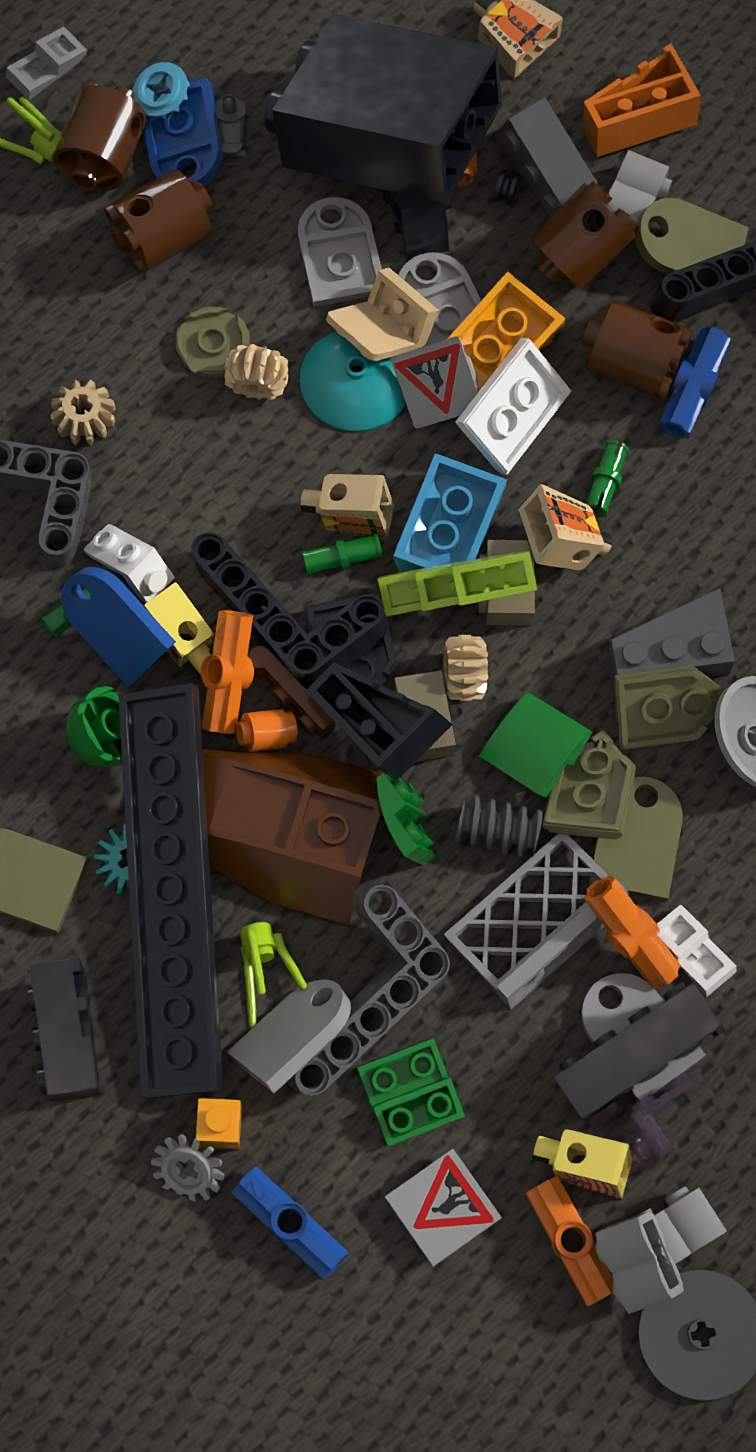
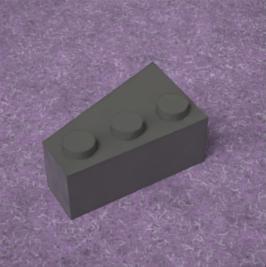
M545 97L509 118L492 137L501 151L539 197L541 205L548 216H551L584 182L589 185L594 181L597 184V181Z
M721 589L710 592L611 639L607 651V659L613 691L614 675L693 665L709 678L728 676L735 660Z

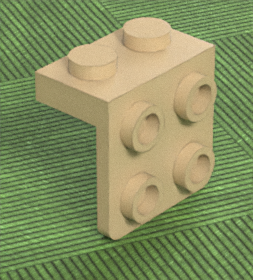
M385 268L378 271L368 301L329 311L326 321L340 336L345 337L365 358L378 361L426 346L439 310L393 270Z

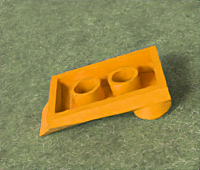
M507 272L447 339L460 336L465 353L471 358L478 379L477 388L480 391L520 338H529L540 351L551 343L555 333L562 327L566 318Z

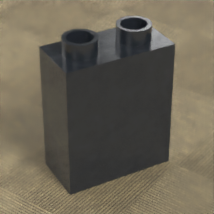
M333 14L316 42L307 40L301 46L296 60L295 75L287 88L274 89L267 101L265 127L269 133L277 134L282 167L446 204L502 106L498 49L495 46Z

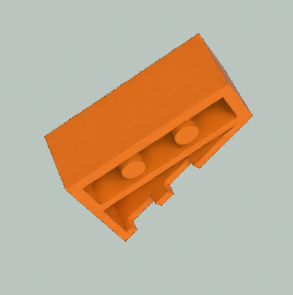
M672 43L664 47L662 54L651 62L644 61L636 67V72L624 80L618 78L584 101L583 133L596 157L698 125L701 95Z

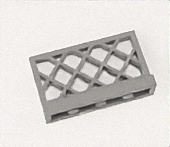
M557 834L534 854V858L532 856L444 934V937L499 994L500 999L510 1010L605 927L584 900L586 895H577L578 876H595L598 880L607 877L608 874L566 834ZM564 845L574 855L573 868L550 867L551 855ZM545 861V867H538ZM579 861H580L586 868H578ZM528 875H544L543 894L520 893L521 881ZM550 875L573 876L572 895L549 894ZM619 882V884L622 886L624 891L629 896L628 890ZM515 887V893H508ZM498 901H514V920H491V907ZM520 902H543L542 921H519ZM548 902L572 903L571 915L564 922L548 921ZM577 903H584L577 909ZM485 914V920H477ZM468 927L484 928V946L466 947L458 936ZM490 928H513L512 948L489 947ZM519 929H542L541 942L534 948H518ZM547 929H555L547 936ZM475 955H483V963ZM489 955L512 956L511 969L500 979H497L488 970ZM517 956H524V957L517 963Z

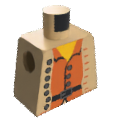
M476 0L474 3L473 11L482 17L479 23L478 39L482 44L497 47L499 64L513 79L560 37L563 18L534 0H501L499 3L496 0Z
M328 474L324 477L322 491L303 490L301 511L304 513L320 514L326 530L366 537L377 533L379 539L388 540L394 503L384 476Z
M540 484L518 509L537 564L582 570L597 554L606 555L612 546L611 535L599 530L593 510L587 504Z

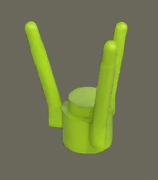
M20 97L19 102L24 107L19 105L13 98H8L6 100L7 104L36 129L30 139V143L34 145V150L1 138L0 147L29 157L40 165L46 159L54 163L52 156L61 132L25 97Z
M266 922L247 925L239 932L242 943L240 950L244 962L246 1003L250 1029L257 1024L254 978L257 992L263 995L266 990L262 963L272 960L275 956L274 951H278L299 988L303 990L307 987L298 967L285 947L282 934H273L271 925Z

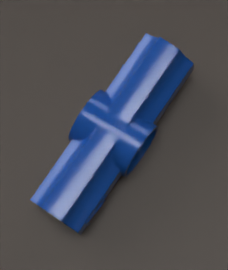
M712 326L710 328L701 327L687 361L683 360L671 389L673 393L661 416L659 428L665 433L677 438L689 439L702 406H706L710 393L714 389L719 376L717 373L729 348L731 339L725 335L724 331Z
M257 1166L248 1172L231 1192L279 1241L291 1249L323 1280L331 1275L349 1254L344 1247L307 1214L303 1206L294 1202ZM286 1213H295L301 1218L302 1226L295 1233H284L278 1227L280 1217Z

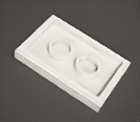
M520 338L455 423L496 471L503 475H508L571 393V389L529 338Z

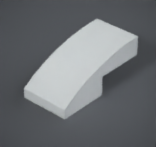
M681 904L657 923L660 929V933L657 935L677 959L680 968L706 997L736 973V965L709 939L708 931Z

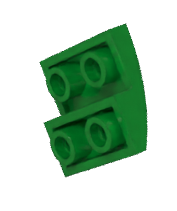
M527 692L497 727L479 757L535 793L547 798L566 765L573 766L593 732Z
M382 773L377 777V790L387 827L404 857L424 866L437 857L430 848L434 843L432 837L421 824L416 825L418 821L426 816L419 806L424 801L410 783L405 784L400 777L393 780Z
M434 1038L426 1039L356 1067L388 1147L465 1117Z

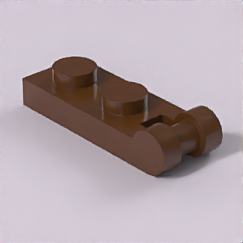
M256 646L250 650L248 657L253 663L254 678L266 679L273 686L270 689L272 696L282 707L285 708L290 705L299 714L296 720L308 735L312 736L316 732L324 740L335 731V721L306 692L302 684L269 649L264 646Z

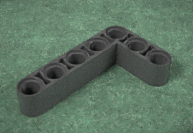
M0 440V459L7 460L0 467V486L48 493L39 532L40 549L45 562L55 568L68 566L74 561L77 554L92 488V475L87 459L77 452ZM35 465H41L45 467L41 472L37 474H32L28 472V470ZM73 471L82 473V476L75 480L65 478L66 475ZM64 506H71L75 508L74 511L68 515H60L57 513L58 510ZM63 541L67 543L59 551L49 549L50 545L54 542Z
M374 882L362 883L354 890L351 900L352 907L357 915L394 957V960L350 1001V1015L341 1031L287 1081L288 1085L303 1094L314 1096L324 1092L431 991L449 971L450 961L446 951L390 886ZM378 891L382 899L381 906L378 910L372 912L369 908V898L374 892ZM404 922L407 927L406 936L403 940L397 942L394 936L395 928L399 923ZM429 952L432 957L431 966L428 970L422 972L420 960L425 953ZM397 980H401L403 985L402 993L397 999L393 1000L390 995L391 986ZM371 1008L373 1020L370 1025L363 1028L360 1022L361 1014L364 1010ZM338 1036H342L344 1040L343 1049L339 1054L332 1056L330 1050L331 1043ZM312 1064L314 1067L313 1078L308 1083L302 1084L300 1081L301 1071L307 1065Z

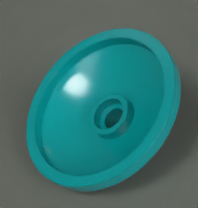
M337 332L328 334L320 339L309 350L302 363L300 389L303 399L310 411L319 420L335 429L348 432L371 431L391 422L406 406L390 357L378 361L367 359L354 345ZM357 365L362 367L363 370L356 373L351 371L350 368Z

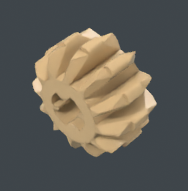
M251 344L248 347L238 345L236 349L230 350L224 367L225 385L233 389V392L236 394L246 395L247 399L253 397L259 401L263 398L272 400L276 396L282 395L284 387L287 386L289 376L288 360L280 356V352L277 350L271 351L266 346L257 347Z
M75 379L72 390L61 386L59 390L61 398H52L51 402L52 409L54 410L51 414L52 424L58 426V434L62 438L70 435L71 442L75 446L81 440V436H85L86 442L90 445L94 442V433L102 438H106V427L114 426L115 418L112 413L116 410L114 401L108 399V390L105 387L96 389L95 383L92 380L85 387H81L79 381ZM81 409H89V412L84 410L85 414L80 415L82 413Z
M459 635L458 637H449L445 643L443 681L446 695L450 700L472 702V700H482L485 695L488 679V652L486 651V643L481 637Z

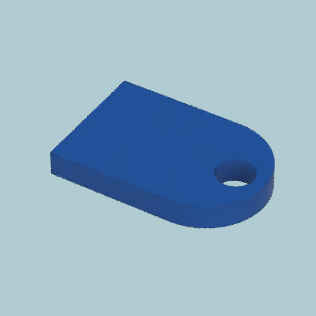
M207 77L189 83L190 87L187 88L186 92L188 100L181 102L179 112L172 111L168 113L166 119L160 116H155L151 119L146 115L144 132L149 162L157 178L173 169H177L182 173L187 166L195 164L197 165L196 172L188 179L200 182L205 186L215 177L221 167L223 145L212 84ZM166 90L160 93H156V95L158 98H160L162 94H168L171 92L169 90Z
M87 567L78 571L64 584L62 589V605L68 620L128 688L176 643L130 590L112 573L98 567ZM80 585L88 590L90 598L83 593Z

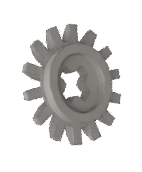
M185 1135L178 1136L179 1145L172 1138H166L164 1142L168 1148L158 1145L154 1150L162 1157L151 1159V1165L161 1167V1170L153 1173L154 1178H164L166 1183L162 1188L166 1190L172 1188L180 1196L187 1194L189 1195V1200L196 1202L197 1193H200L205 1201L210 1199L208 1187L217 1193L220 1186L215 1179H224V1173L213 1168L222 1166L221 1159H207L214 1149L210 1146L202 1152L198 1151L200 1140L196 1138L193 1141L192 1147H189ZM188 1160L193 1161L196 1164L194 1170L198 1175L193 1172L189 1173L188 1176L181 1172L183 1166L178 1161L186 1163Z

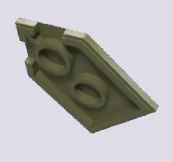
M693 665L614 675L616 726L620 750L698 740L708 729L707 725L715 718L716 705L724 689Z
M602 730L590 738L591 741L584 746L573 766L566 765L552 788L542 824L543 828L549 832L614 840L622 836L636 766L627 756L620 752L613 744L611 737Z

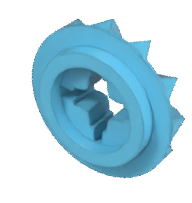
M168 62L156 63L146 68L136 79L133 86V92L136 95L134 101L141 106L149 118L153 119L155 116H160L166 119L168 113L172 111L179 112L181 102L188 100L186 92L190 84L183 70L177 65ZM166 86L171 93L162 94L158 98L152 90H163Z

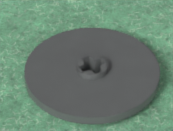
M692 1270L679 1273L684 1289L682 1293L670 1300L642 1309L638 1325V1342L643 1360L648 1370L661 1385L681 1397L698 1401H709L731 1395L745 1386L756 1373V1302L742 1285L721 1273L708 1270ZM697 1323H703L705 1329H712L713 1337L707 1340V1347H702L699 1340H692L691 1333L697 1330Z

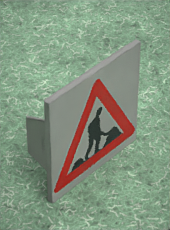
M460 336L390 357L416 429L460 416L479 392L477 388L478 379L471 358L466 355Z
M454 1149L385 1196L433 1267L502 1218Z

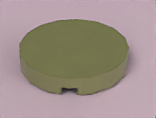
M204 307L191 312L176 332V352L181 363L193 374L205 378L224 377L226 358L229 357L230 350L236 349L238 345L250 346V335L244 321L237 314L235 316L222 307Z

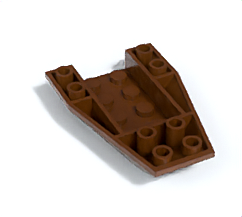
M202 749L210 869L272 905L348 927L354 910L351 900L357 886L360 885L380 816L383 815L377 790V777L382 773L316 754Z

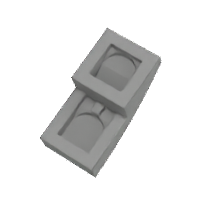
M63 26L36 41L35 52L6 67V78L30 100L77 65L86 56L87 49Z

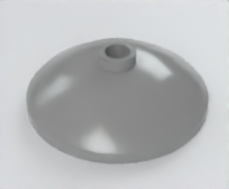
M749 676L735 681L722 692L715 709V731L719 747L728 764L742 779L756 787V676Z

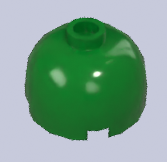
M109 686L97 687L80 698L71 707L65 722V735L69 747L76 757L87 765L102 769L122 765L119 697L116 693L110 692L114 688Z

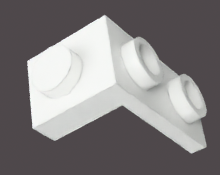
M111 524L106 525L84 548L85 553L90 558L121 574L137 597L145 603L160 594L175 578L154 547Z

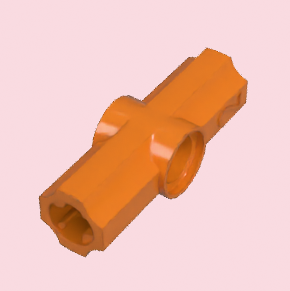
M220 610L218 613L213 653L205 657L201 666L202 682L207 687L202 729L223 734H234L236 732L242 690L247 689L251 685L254 677L253 663L247 656L253 615L231 610Z
M608 875L592 883L587 888L584 900L608 930L605 933L608 941L622 956L633 963L645 981L653 988L657 989L663 985H669L678 976L680 964L657 935L660 933V929L656 922L642 908L633 903L616 878Z
M556 1176L526 1192L525 1194L552 1243L554 1253L561 1259L585 1306L588 1307L612 1294L613 1277L608 1267L599 1259L591 1230L582 1222L559 1177ZM574 1230L580 1234L583 1240L581 1251L573 1253L565 1250L561 1243V1235L564 1231Z

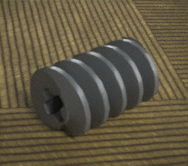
M474 795L468 805L465 804L464 799L455 842L460 843L468 833L471 846H477L481 838L485 837L487 850H492L497 841H501L502 853L507 854L513 844H515L518 857L522 858L527 850L532 848L534 858L543 819L542 810L537 809L532 818L528 819L526 806H521L514 816L512 815L510 803L506 802L500 812H497L494 799L490 798L486 806L481 808L479 796Z

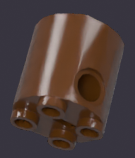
M88 81L81 84L52 156L54 165L77 187L85 190H95L98 188L111 191L119 188L123 183L146 123L145 112L134 101L136 95L129 88L116 86L113 89Z
M173 169L104 207L107 219L116 228L110 231L114 243L120 251L128 249L130 252L129 260L139 275L212 234L211 224L206 212L213 208V204L206 189L200 182L186 178L177 169Z
M594 181L589 185L584 182L531 236L535 244L544 253L536 262V265L555 284H558L567 276L583 290L637 236L634 230L639 225L624 210L619 208L615 212L608 205L613 198ZM597 213H602L605 219L604 226L598 232H592L590 228L592 217Z
M614 300L613 303L592 315L583 335L581 344L584 346L588 359L587 371L665 400L670 386L675 380L676 373H678L681 365V356L688 346L693 330Z

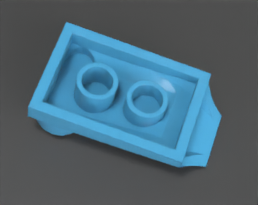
M435 453L393 555L398 572L477 559L495 512L499 508L501 497L507 485V479Z

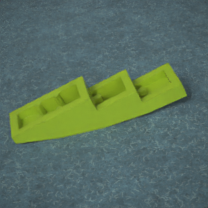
M530 551L449 563L378 578L386 617L456 604L461 606L537 590Z

